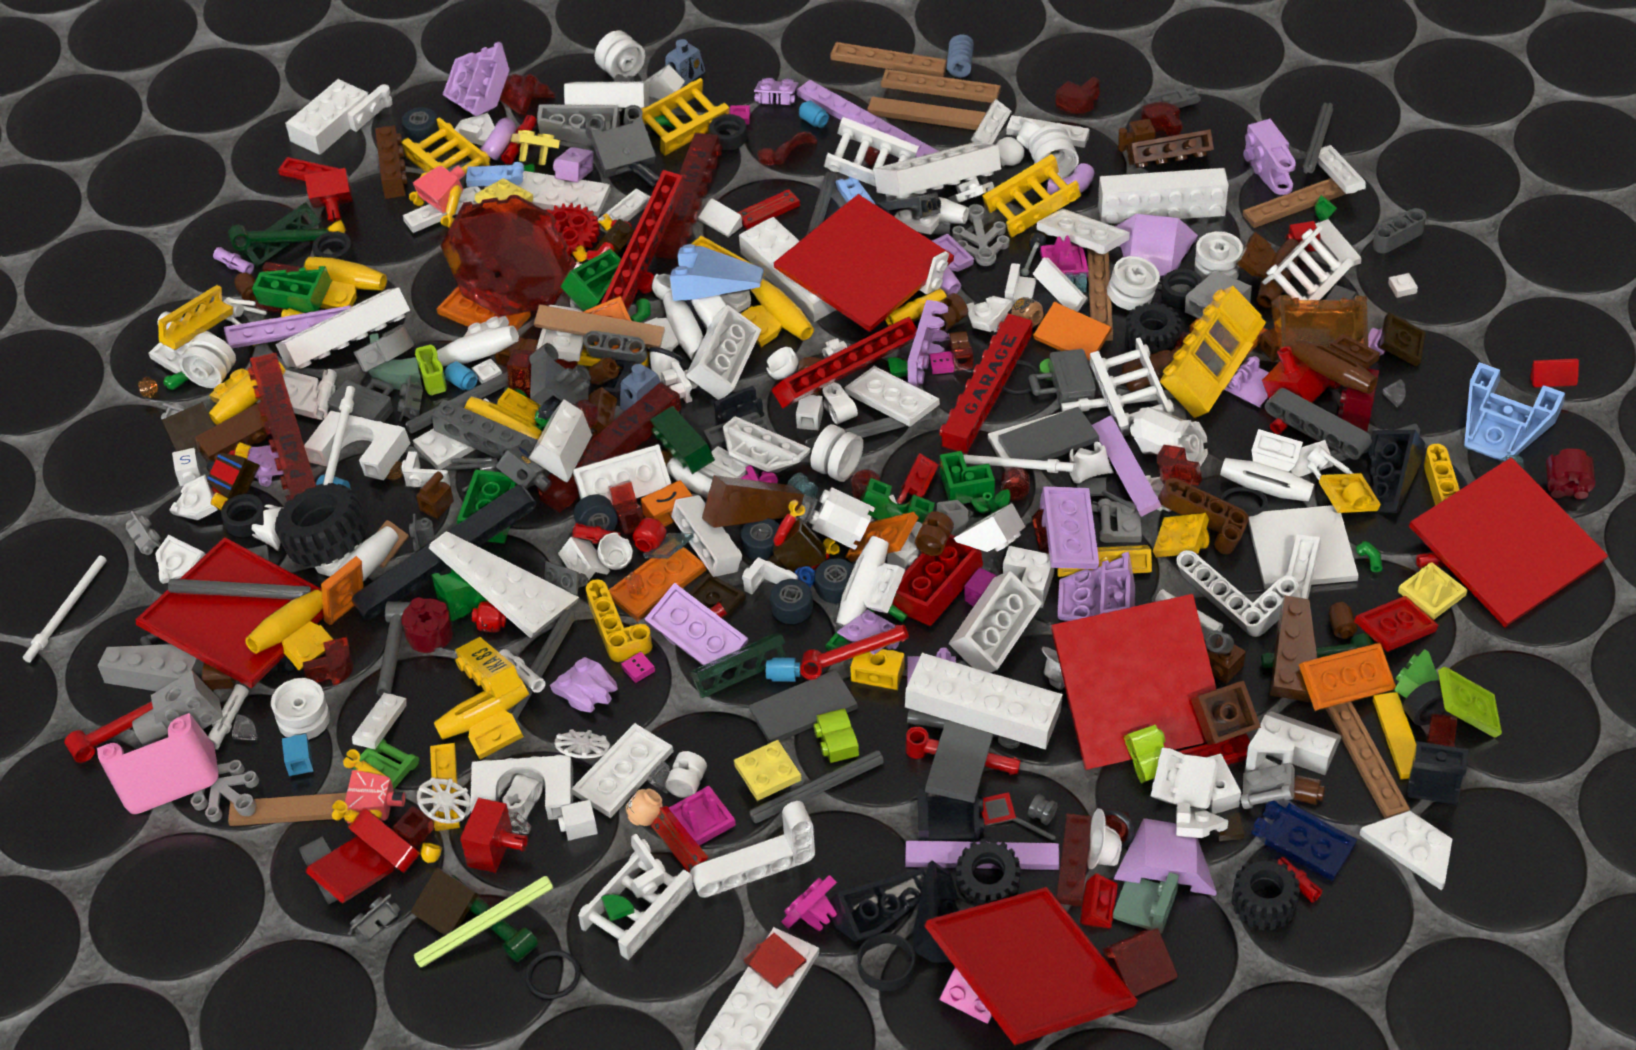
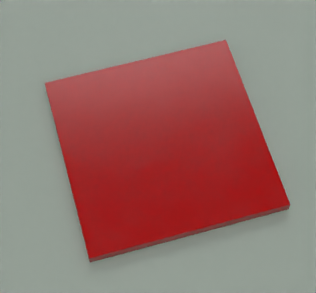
M857 194L774 262V268L870 332L926 285L933 258L946 250L860 194ZM946 251L949 253L947 260L949 265L954 261V255Z
M1512 457L1418 516L1409 524V527L1504 627H1507L1589 572L1608 557L1601 547Z
M225 537L180 578L186 580L306 586L311 588V592L314 590L322 592L321 588ZM167 590L135 620L136 625L252 689L285 654L282 642L259 653H254L248 648L246 637L265 618L293 599L172 593ZM323 609L311 622L317 624L324 617Z
M1193 594L1050 626L1085 770L1132 760L1124 736L1153 725L1161 729L1165 736L1164 748L1175 750L1206 743L1191 698L1217 689Z
M1047 887L927 920L925 928L1014 1045L1135 1007L1138 1001Z

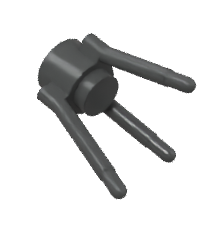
M491 457L453 458V463L472 464L446 466V470L480 468V470L499 472V469L495 467L498 463L497 458ZM469 485L462 488V491H468Z

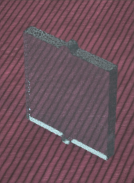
M668 533L658 548L645 552L643 555L645 558L668 559L679 549L683 548L694 536L692 533Z

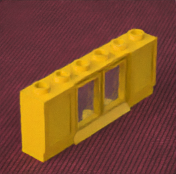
M1234 286L1224 290L1219 289L1212 296L1213 301L1204 308L1203 316L1194 323L1193 331L1185 337L1183 346L1173 355L1174 360L1163 370L1164 375L1159 381L1194 418L1210 411L1266 324L1261 317L1262 315Z

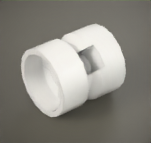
M680 752L665 782L667 790L673 795L684 799L696 793L700 780L707 768L705 760L692 752Z

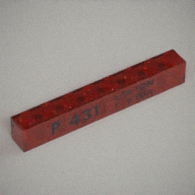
M694 134L679 175H683L684 191L655 252V257L678 260L680 247L687 245V238H690L692 234V225L697 221V211L701 210L702 197L706 196L707 184L712 180V170L716 169L717 156H720L722 152V144H719L718 135Z
M271 353L250 358L251 367L247 368L250 381L255 380L256 385L253 386L256 399L260 398L261 403L258 404L261 417H266V421L263 424L266 435L271 434L272 439L269 440L271 452H276L277 454L274 462L277 472L282 471L283 476L280 477L282 489H287L288 495L285 496L287 502L288 500L291 501L296 494L303 493L305 489L316 487V483L277 354Z
M658 383L588 442L575 469L633 452L637 446L653 434L651 429L654 427L650 419L671 406L678 412L681 410L680 394L663 383ZM551 473L548 476L552 481L551 486L544 492L538 488L540 500L559 513L570 506L580 496L573 473L568 482Z

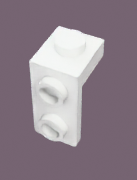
M945 251L933 258L926 285L919 291L927 295L941 287L943 283L942 277L948 266L949 253Z
M408 451L406 460L402 462V473L404 474L406 486L423 487L437 471L441 472L444 476L440 482L451 485L447 470L420 469L418 453Z
M757 558L750 568L745 569L742 580L744 591L753 594L764 579L777 584L782 580L798 579V576L790 570L774 565L770 561Z
M635 834L631 837V846L649 870L632 880V891L639 898L643 895L648 896L657 890L658 886L664 881L665 868L659 859L655 860L650 853V846L646 840H641Z

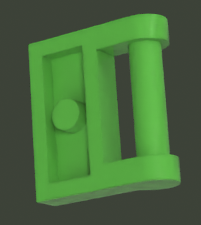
M385 739L381 740L376 749L367 748L360 755L359 760H364L388 776L394 789L407 773L415 769L419 763L418 756L402 752L387 744ZM383 752L402 763L398 764L380 755L379 753Z

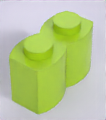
M431 344L416 348L415 355L418 369L426 392L429 395L445 392L447 389L446 380L436 348Z
M845 708L816 715L817 723L813 724L816 737H821L822 739L820 747L823 757L828 756L830 763L859 756L857 739Z
M1153 725L1124 736L1128 752L1133 760L1135 771L1141 783L1155 779L1161 750L1164 748L1165 736L1161 729Z

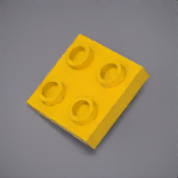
M1361 473L1321 475L1319 483L1337 513L1378 511L1381 504Z
M1207 514L1164 517L1153 549L1156 558L1177 556L1186 550L1198 554L1200 549L1207 548L1209 545V534L1206 529L1209 522Z

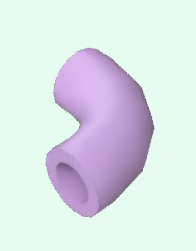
M509 118L500 119L480 149L485 151L494 160H498L510 142L512 134L516 131L515 123Z
M1079 164L1075 167L1072 175L1062 179L1067 185L1076 180L1079 184L1080 193H1082L1089 187L1095 172L1092 166ZM1049 178L1047 192L1052 195L1060 190V188Z

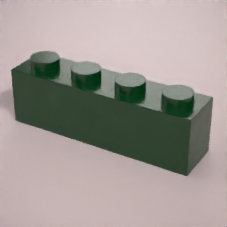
M673 406L650 419L654 427L651 429L653 435L657 440H660L666 450H669L674 460L677 459L682 469L687 468L691 474H694L715 461L707 443Z

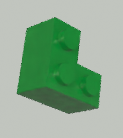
M962 451L940 455V475L948 501L959 500L962 504L970 503L974 498L983 497L985 492H990L994 498L995 479L989 463L967 467Z

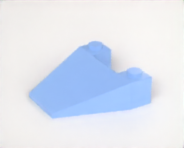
M694 244L684 245L680 247L678 252L679 266L672 269L670 275L673 301L699 299L758 288L761 286L764 268L702 246H695Z
M1479 362L1470 380L1464 447L1504 462L1511 457H1516L1555 424L1564 405L1565 393L1543 385L1534 406H1527L1494 394L1500 382V370Z

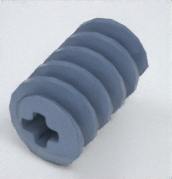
M956 35L949 42L947 70L955 77H965L971 72L974 43L971 37L967 35Z

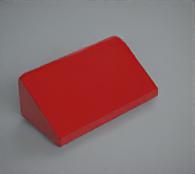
M1534 360L1530 373L1532 386H1576L1578 382L1579 360Z
M1097 873L1086 881L1080 918L1081 924L1102 928L1112 927L1118 883Z

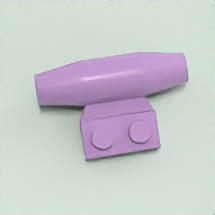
M946 234L932 242L954 255V261L945 269L942 277L943 283L939 288L949 295L951 293L957 294L961 288V283L952 271L958 272L973 265L974 258L949 234Z

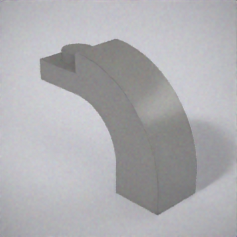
M404 324L382 334V338L354 352L363 372L395 358L414 346V342Z

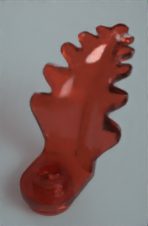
M799 132L791 140L785 141L775 152L770 148L759 150L757 154L758 161L764 165L783 164L795 147L802 143L816 144L817 139L814 135L811 136V132Z

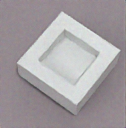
M1409 273L1389 277L1388 284L1396 298L1417 293L1418 287Z
M491 358L472 367L481 383L502 374L500 368Z

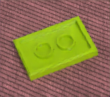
M1445 666L1439 669L1438 673L1445 710L1494 738L1501 735L1502 731L1495 695Z

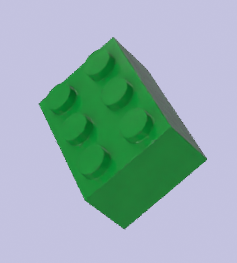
M475 469L457 518V524L518 484L502 472ZM510 526L488 540V542L505 543Z

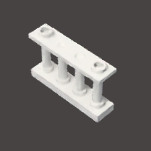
M843 117L837 133L842 135L835 155L827 154L824 167L833 172H840L876 186L874 168L883 166L888 154L899 157L898 162L915 158L919 146ZM850 139L861 143L854 162L842 159ZM869 146L880 150L873 170L861 166Z
M1321 226L1313 231L1311 228L1301 236L1303 240L1278 266L1276 264L1273 265L1266 272L1268 276L1262 281L1266 285L1272 279H1275L1296 302L1295 306L1297 308L1291 313L1296 320L1309 312L1354 264L1349 257L1342 262L1340 260L1337 261L1315 236L1323 229ZM1309 243L1329 264L1330 273H1325L1304 250ZM1297 255L1319 278V285H1314L1292 261ZM1285 267L1306 288L1307 297H1302L1280 273Z
M1141 338L1136 339V350L1109 359L1101 358L1099 351L1090 353V366L1110 414L1123 436L1129 435V426L1132 425L1134 418L1138 414V412L1124 413L1122 407L1126 403L1155 395L1159 405L1150 408L1160 409L1169 414L1174 412L1172 401L1170 399L1167 400L1149 359V348L1147 344L1143 345ZM1138 358L1143 366L1142 369L1114 378L1109 376L1107 372L1109 367ZM1146 376L1151 385L1150 387L1122 396L1120 394L1117 395L1115 391L1118 385Z
M636 852L630 856L627 864L589 904L582 907L578 915L583 931H586L594 923L619 939L620 955L627 960L636 953L694 889L692 874L683 870L678 876L674 877L664 872L663 883L668 887L662 894L657 895L653 892L648 896H641L652 903V905L645 912H639L634 908L635 913L627 915L635 921L631 928L624 931L601 916L605 911L601 896L619 895L626 887L632 891V880L642 870L649 871Z

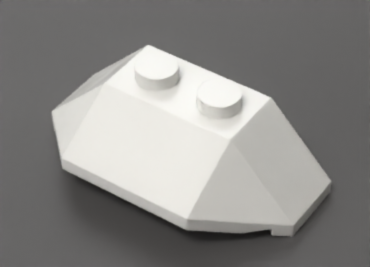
M736 416L723 426L729 456L766 472L778 473L799 463L811 452V448Z

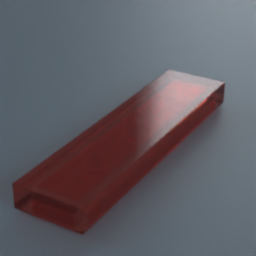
M1067 814L1057 900L1060 904L1082 906L1092 816Z

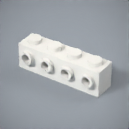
M701 496L676 499L671 517L711 575L715 577L737 572L742 560L741 551L735 546L723 527L714 528L702 519L706 503Z

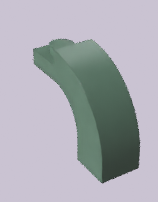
M378 333L369 335L370 344L379 339ZM416 357L403 360L391 359L368 370L372 378L392 384L393 389L400 390L402 383L407 382L409 375L411 376L410 382H419L421 384Z

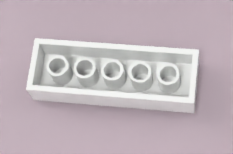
M973 142L874 168L877 193L885 194L886 197L897 196L898 199L910 197V193L922 194L926 193V189L929 188L933 190L941 189L944 184L956 185L960 184V180L963 179L969 181L977 179L978 175H993V171L1001 170L999 147L993 144Z
M1225 168L1100 176L1098 199L1100 221L1105 224L1122 223L1135 214L1179 219L1225 216L1228 193Z
M774 217L739 234L741 254L752 264L764 268V275L814 322L836 310L774 268V262L799 242Z
M399 287L387 289L275 345L287 368L301 369L310 365L311 359H322L330 355L329 350L331 349L340 350L350 345L349 340H360L368 336V331H378L386 327V322H396L406 317L404 313L410 311Z
M922 653L906 688L905 696L906 708L1046 749L1060 714L1062 694L925 653Z

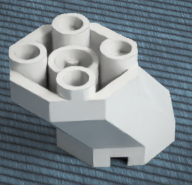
M1147 407L1140 409L1134 418V424L1130 427L1131 435L1136 440L1143 454H1157L1188 467L1201 466L1208 455V450L1204 449L1203 443L1207 442V435L1199 422L1183 420L1160 409Z
M832 487L829 491L825 489L819 500L822 506L819 512L816 510L813 512L809 523L813 524L811 529L855 550L857 545L853 543L855 540L860 542L872 517L868 515L869 510L874 512L875 507Z

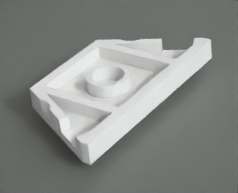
M286 370L284 375L275 384H281V386H273L271 392L268 393L273 395L279 406L281 404L287 405L282 410L315 418L313 412L319 393L318 378ZM277 391H283V396H277ZM264 395L260 400H258L256 403H259V402L265 400V399H266L265 395Z
M1411 811L1360 829L1359 835L1440 890L1444 888L1452 838Z

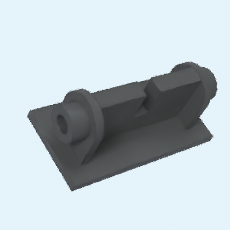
M410 375L407 382L402 383L399 395L403 396V398L399 400L397 411L400 412L399 421L402 420L403 416L413 419L419 416L423 387L419 382H410Z
M413 514V523L409 524L410 536L415 537L413 539L414 552H418L436 538L432 521L428 518L417 520L416 514Z
M545 561L546 581L575 595L578 594V588L588 584L589 580L585 574Z
M390 894L384 899L379 897L370 905L371 910L366 915L360 913L351 921L350 924L352 926L348 934L351 935L356 932V940L360 944L363 942L367 943L381 930L375 922L378 920L385 927L398 916L400 908L395 903L392 905L389 903Z

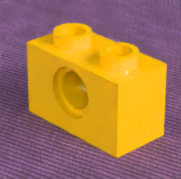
M881 649L875 655L868 652L854 657L850 666L851 681L898 690L905 668L904 653Z

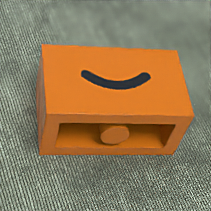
M679 480L641 498L643 514L646 518L658 519L665 527L675 522L671 517L675 500L692 497L693 495L683 482Z

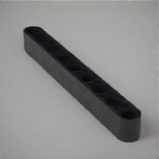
M520 484L511 488L448 532L479 547L530 513L537 503L525 486ZM430 544L358 591L352 597L353 604L365 620L372 619L385 611L388 601L398 602L432 579V574L441 573L449 567L429 549Z

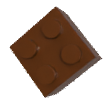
M1244 680L1191 698L1207 746L1261 728Z

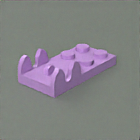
M926 300L908 358V383L917 388L919 384L924 382L925 372L923 370L928 368L929 354L944 352L943 347L932 342L948 340V334L940 330V327L944 326V321L939 317H935V314L947 313L948 307L938 301Z
M1043 487L1040 509H1044L1042 527H1046L1051 568L1098 569L1099 558L1089 488Z
M675 583L645 618L646 623L655 632H660L671 644L680 647L718 677L721 676L749 641L746 636Z

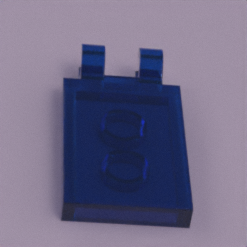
M1276 801L1268 802L1263 815L1268 819L1274 820V822L1270 824L1265 819L1258 817L1251 833L1259 838L1265 837V845L1333 881L1355 847L1357 839L1291 803L1285 808Z

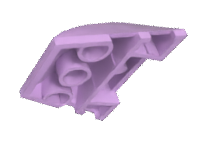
M497 42L492 48L484 47L479 53L474 54L472 52L456 58L443 95L475 116L496 107L509 73L502 43Z
M1135 214L1115 226L1130 232L1129 240L1119 246L1121 247L1123 258L1135 256L1148 260L1159 271L1160 279H1163L1168 272L1178 269L1181 260L1185 254H1188L1193 242L1195 243L1198 239V235L1179 218Z
M1129 551L1123 553L1122 558L1110 563L1108 560L1102 562V566L1098 567V569H1084L1059 580L1058 618L1060 620L1071 621L1135 607V583Z
M1143 818L1114 879L1140 883L1141 878L1166 881L1169 872L1179 875V884L1191 885L1190 892L1216 896L1217 892L1198 838L1176 836V823Z

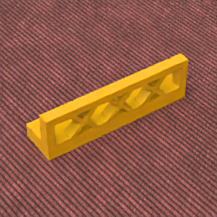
M218 285L212 287L158 320L159 342L176 350L194 339L196 335L207 331L233 314V307L222 302V287ZM214 296V301L209 303L212 297ZM171 322L169 328L166 330V325Z
M1148 545L1097 547L1098 567L1102 566V562L1106 560L1110 563L1122 558V554L1129 551L1133 573L1152 572L1151 549ZM1057 568L1058 577L1069 576L1084 569Z

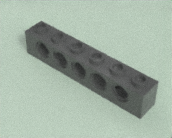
M444 399L432 414L434 431L497 459H501L510 448L528 442L534 448L538 441ZM549 471L545 474L551 481L555 476Z

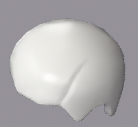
M1005 137L996 143L999 147L1000 163L1002 166H1013L1021 162L1024 157V148L1016 139Z
M656 274L652 282V290L655 296L663 300V296L667 292L672 291L670 275Z
M783 347L768 358L767 364L769 368L767 367L766 369L772 378L783 380L796 372L799 360L792 348Z
M610 533L600 540L597 553L600 562L605 567L620 570L631 562L633 549L628 539L619 536L618 533Z

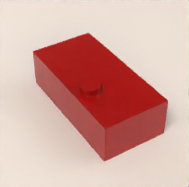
M951 534L940 555L930 556L922 552L905 571L892 604L906 613L908 617L931 626L963 590L966 583L979 567H983L981 550L956 542L954 539L956 536Z

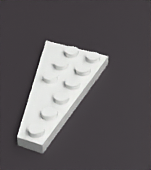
M447 531L430 543L429 549L530 638L557 619L564 610L571 608L579 599L578 596Z

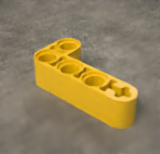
M1431 444L1426 451L1424 469L1436 506L1459 491V486L1448 450L1441 444Z
M598 579L590 581L586 586L588 604L610 659L614 662H623L639 652H642L644 655L652 650L650 628L645 624H636L624 628L606 583Z

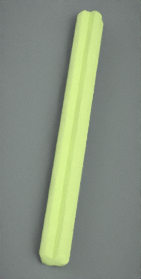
M547 876L542 877L414 955L416 963L420 967L426 966L553 889L551 881Z

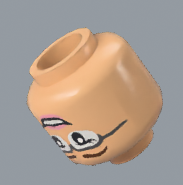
M652 789L638 790L626 804V812L630 822L637 826L651 825L658 816L660 807H663L662 798Z

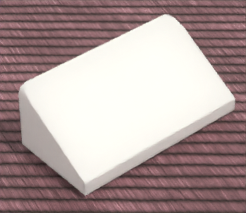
M712 198L698 217V220L727 237H730L742 227V217L740 214Z

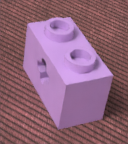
M570 147L554 161L555 178L579 182L593 170L594 151Z

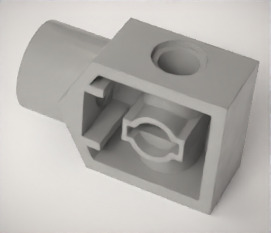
M190 671L152 694L153 709L133 720L132 726L140 742L147 746L168 738L170 723L180 716L190 713L203 730L223 718L219 698L193 671Z

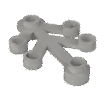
M974 204L968 207V219L974 224L976 235L966 231L962 226H955L952 229V237L959 240L957 243L970 255L974 256L975 261L979 265L989 266L996 261V253L1000 249H1007L1009 247V238L1003 235L1006 232V224L1002 221L995 222L993 228L985 234L982 224L984 208L981 205ZM997 235H1002L997 238V242L991 247L987 246ZM963 238H964V239H966V240H968V241H970V242H972V243L978 245V246H979V249L968 245V243H967L965 240H960V239H963Z
M239 760L217 765L219 774L230 772L232 776L218 778L211 785L209 805L204 796L205 789L194 792V796L191 798V804L195 810H203L208 805L205 815L211 822H217L223 815L219 808L221 794L234 803V807L240 815L248 817L254 814L256 802L250 794L239 795L230 786L245 784L246 787L253 788L259 783V778L254 771L242 774L244 766Z

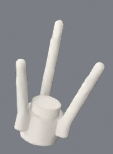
M230 297L223 301L233 307V314L226 318V320L231 321L235 325L241 323L234 317L241 316L244 310L257 314H267V311L244 306L255 305L254 301Z
M1320 445L1307 457L1310 461L1308 467L1314 472L1318 480H1320L1321 473L1317 467L1319 466L1323 469L1329 462L1345 474H1354Z

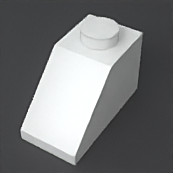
M667 65L646 79L645 82L649 83V97L663 99L681 89L685 81L670 65Z

